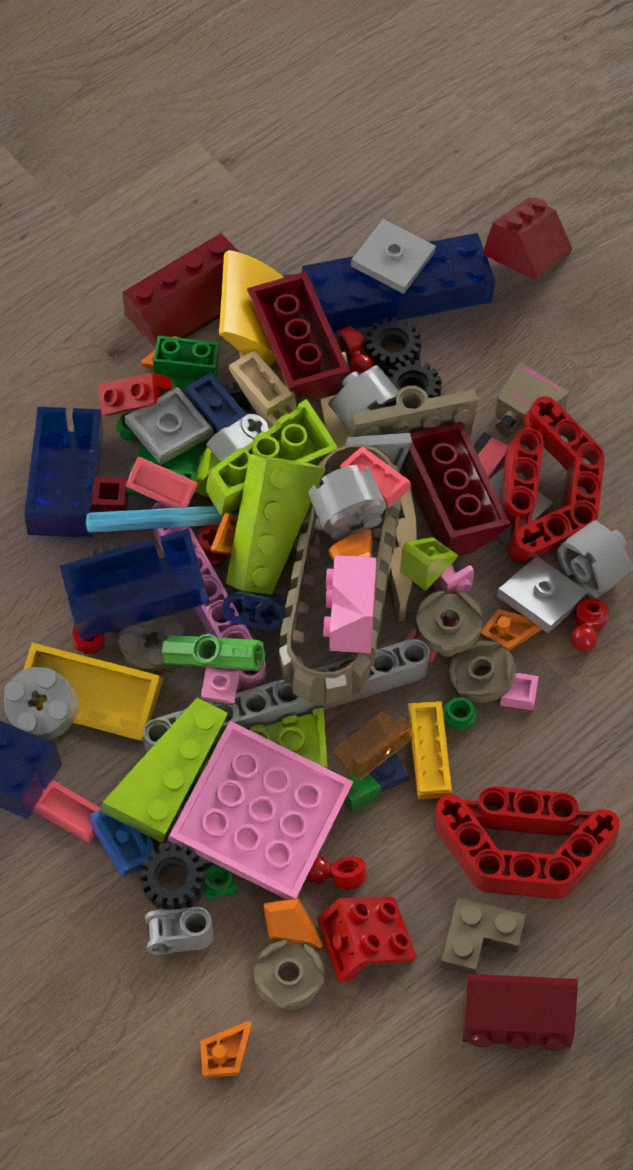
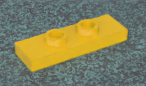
M442 701L408 703L417 800L435 799L452 795Z

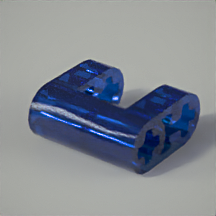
M238 589L224 599L222 612L233 623L264 630H274L282 625L283 619L286 618L287 596L275 592L271 595ZM238 598L242 599V604L237 603ZM254 602H261L257 607L254 606ZM230 603L234 604L239 616L234 615L235 609L230 608ZM242 605L248 607L246 611L242 610ZM272 606L275 607L274 611L269 610V608H271ZM274 612L279 614V616L275 618Z

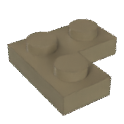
M457 897L441 959V967L475 974L483 943L518 952L526 914Z

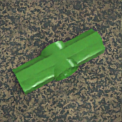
M204 634L200 637L169 635L167 640L163 641L162 647L164 663L169 666L209 667L224 670L259 671L260 667L264 665L266 654L263 642L260 640L217 638L211 634ZM216 648L215 654L211 657L212 651Z

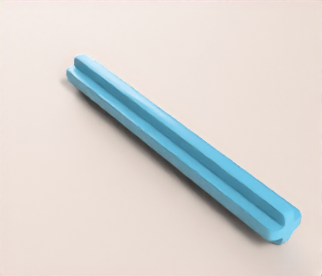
M215 506L96 512L87 514L86 526L88 532L91 533L220 525L223 516L219 514ZM240 508L230 513L238 517Z

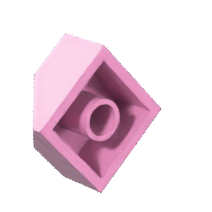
M335 555L334 569L327 568L326 608H332L331 617H324L323 637H330V651L371 653L376 558Z

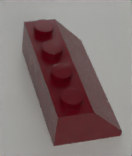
M219 233L123 291L125 316L155 348L158 336L187 338L220 317L224 253L228 250L239 253L240 251L222 233Z
M302 272L247 288L248 296L288 390L317 400L338 394L344 388L342 382L349 375V368L307 273Z
M462 422L410 433L412 444L401 467L406 478L411 482L412 491L436 540L458 556L475 552L509 528L510 521Z

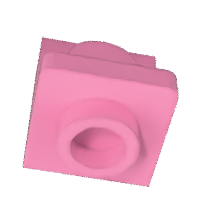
M451 564L432 585L437 591L446 590V594H457V591L466 594L473 585L475 570L469 565L455 573L454 567Z
M206 667L201 692L202 700L233 704L236 693L240 692V672Z

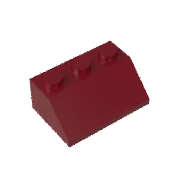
M529 197L492 223L482 255L533 280H537L570 255L572 246L556 210L547 206V203L542 199Z
M468 974L463 1000V1042H471L473 1046L488 1047L493 1043L507 1044L508 1047L514 1049H523L529 1045L544 1046L545 1049L552 1051L571 1047L575 1034L578 979Z

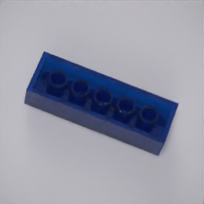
M478 233L429 242L436 246L435 253L404 294L353 268L351 260L354 256L302 266V272L307 273L333 333H337L338 330L348 326L358 329L373 326L375 322L381 324V320L387 318L389 323L392 322V317H396L397 321L492 303L496 279L488 258L482 255L484 248Z

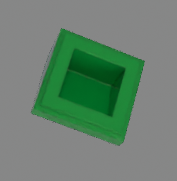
M363 769L346 777L353 781L344 800L351 813L381 797V786Z

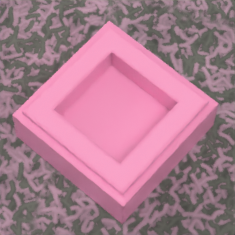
M516 673L515 682L509 691L501 697L500 705L533 711L539 676Z

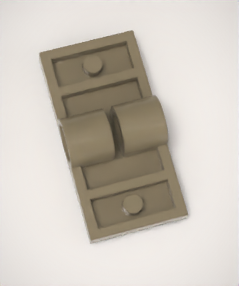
M407 386L398 392L395 406L352 414L349 437L415 433L459 422L463 423L470 436L478 397L475 390L472 389L428 398L423 389L416 386Z

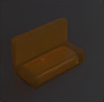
M382 711L335 747L334 755L360 781L410 741L412 724L403 715L394 721Z

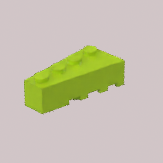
M306 398L289 415L287 413L283 415L266 432L262 431L256 435L253 441L246 447H240L209 471L205 491L219 514L223 516L225 513L240 508L250 454L306 462L317 466L324 456H328L338 446Z
M250 454L226 584L242 591L272 595L310 507L309 490L314 484L316 489L318 488L325 468L306 462Z
M197 697L102 802L100 812L163 843L219 735L228 713Z

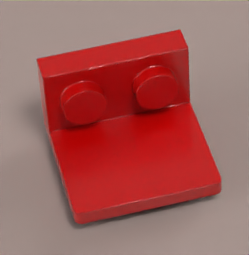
M392 896L338 898L316 919L339 982H351L369 964L413 962L417 958L396 900Z

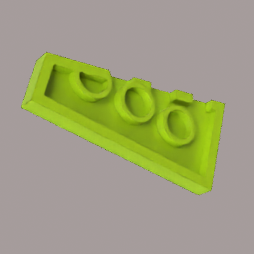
M324 707L314 709L311 714L297 717L295 714L282 718V721L267 726H263L262 723L250 727V731L328 769ZM222 735L217 736L196 780H199Z

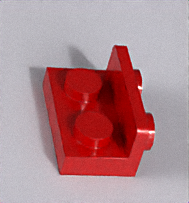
M151 372L99 384L101 415L109 416L156 405L157 398L161 396V393L172 390V380L169 377Z

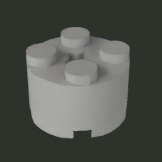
M375 365L360 375L358 372L348 375L342 382L344 388L330 399L328 405L350 431L352 414L395 406L399 390L379 366Z
M358 465L347 466L333 471L322 478L324 484L316 489L314 484L309 490L310 500L323 530L327 534H331L333 540H341L349 536L351 531L361 527L373 528L382 522L380 515L384 512L386 503L371 469L365 466V471H360Z
M596 520L565 540L557 551L560 565L567 577L573 574L579 581L577 585L588 592L587 596L590 598H598L633 573V563L624 548L627 545L624 536L617 530L611 532Z
M45 667L28 668L14 676L5 686L4 710L9 721L18 730L35 738L52 739L64 734L73 724L72 722L79 708L78 695L74 686L56 671ZM40 697L47 699V701L43 702L44 709L42 710L36 707Z

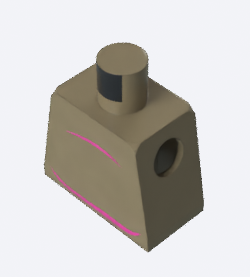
M519 362L498 396L495 414L500 420L495 425L496 430L502 436L509 438L516 430L524 429V415L534 401L542 396L554 399L566 411L569 391L522 362Z

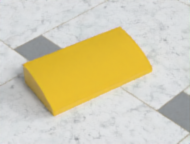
M228 250L224 253L219 335L244 356L255 350L269 366L276 359L248 296L247 288L284 277L267 264L253 257Z
M31 642L24 670L32 667L50 668L62 675L74 686L79 699V708L72 723L143 741L144 727L151 721L164 680L161 676ZM40 697L36 707L40 710L44 709L43 702L47 701V699Z

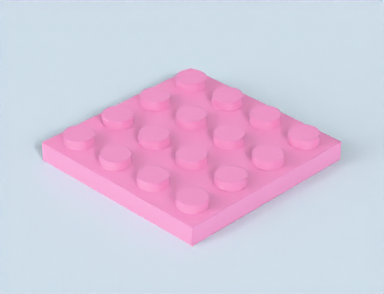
M229 721L175 823L168 841L180 847L182 845L187 846L190 852L194 851L198 856L286 900L296 899L353 781Z

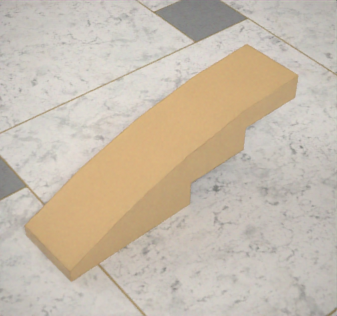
M255 350L229 365V370L258 416L266 421L268 429L274 426L286 413L289 415L297 409V406L292 402V392L288 390L285 384Z
M411 489L401 497L398 526L396 527V539L391 556V568L388 579L398 621H405L413 590V581L400 572L404 543L417 540L416 515Z

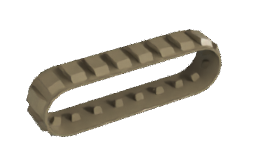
M363 444L346 445L337 448L328 456H324L317 465L325 468L323 478L327 474L340 469V465L363 446L398 473L399 471L397 466L391 464L387 455L376 448ZM322 479L319 483L318 488L324 484ZM401 498L390 508H385L382 515H385L383 528L374 529L373 539L380 542L378 555L372 556V558H376V585L371 653H359L358 657L352 663H349L347 667L335 672H319L309 669L303 665L301 656H295L293 653L295 645L303 644L304 633L298 631L300 617L307 616L309 613L310 605L304 603L303 600L305 589L313 588L315 577L309 575L311 561L319 560L320 549L314 547L315 537L318 533H324L312 502L302 523V535L299 536L296 562L294 563L291 577V590L288 592L285 607L286 618L283 619L280 633L279 666L283 681L291 684L294 694L310 703L328 705L347 701L354 693H360L370 678V667L374 665L377 637H379L382 609L384 608L387 581L390 574L391 556L396 539Z

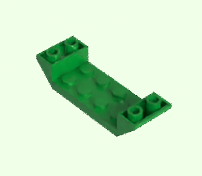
M158 336L153 358L154 373L171 378L172 390L178 387L185 395L186 386L207 374L212 373L217 379L220 343ZM207 440L162 465L157 462L142 442H140L138 456L196 482L199 458L205 451ZM130 488L126 490L127 495L148 497ZM194 492V495H193L191 501L193 500V498H194L195 495L197 494L196 492Z

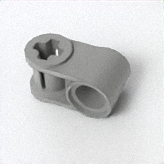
M256 414L246 415L231 426L217 432L208 441L206 446L222 462L240 447L244 448L250 444L256 435L262 431L266 432L268 424L262 417Z
M204 908L160 909L148 912L145 915V923L149 926L150 941L147 943L148 953L167 955L174 952L202 950L211 945L214 940L212 919ZM201 924L205 926L198 933L189 931L193 925Z

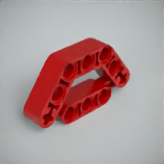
M547 396L537 398L523 418L524 429H521L516 434L506 451L500 502L512 525L507 552L511 559L518 563L529 562L537 556L540 557L558 549L569 537L592 521H597L599 515L605 461L604 451L554 399ZM559 435L566 437L568 442L563 441ZM520 444L526 445L530 451L524 450ZM544 447L567 471L563 506L557 511L532 521L533 509L537 501ZM581 457L587 459L591 465L584 463ZM516 472L523 474L526 480L520 479ZM578 486L584 488L587 494L582 493ZM512 502L519 503L523 510L517 509ZM574 515L582 518L584 524L578 522ZM547 527L554 529L558 536L552 535ZM534 538L535 542L532 545H530L529 542H531Z
M491 786L482 790L478 801L462 800L456 795L443 796L436 804L434 827L478 890L487 893L561 899L569 895L614 847L620 829V820L614 812L607 809H600L595 812L579 811L577 800L567 793ZM496 805L500 810L491 811L485 806ZM529 808L535 813L525 814L520 809ZM563 811L569 816L562 818L557 816L555 812ZM483 827L493 830L557 836L573 834L553 855L498 850ZM596 831L600 832V834L597 837V841L595 839ZM465 840L474 841L477 845L473 847H468L461 842ZM577 850L584 851L588 856L578 857L573 852ZM484 867H490L494 869L496 873L485 874L480 869ZM523 870L530 873L531 876L523 878L515 872ZM561 874L566 880L556 881L551 875Z

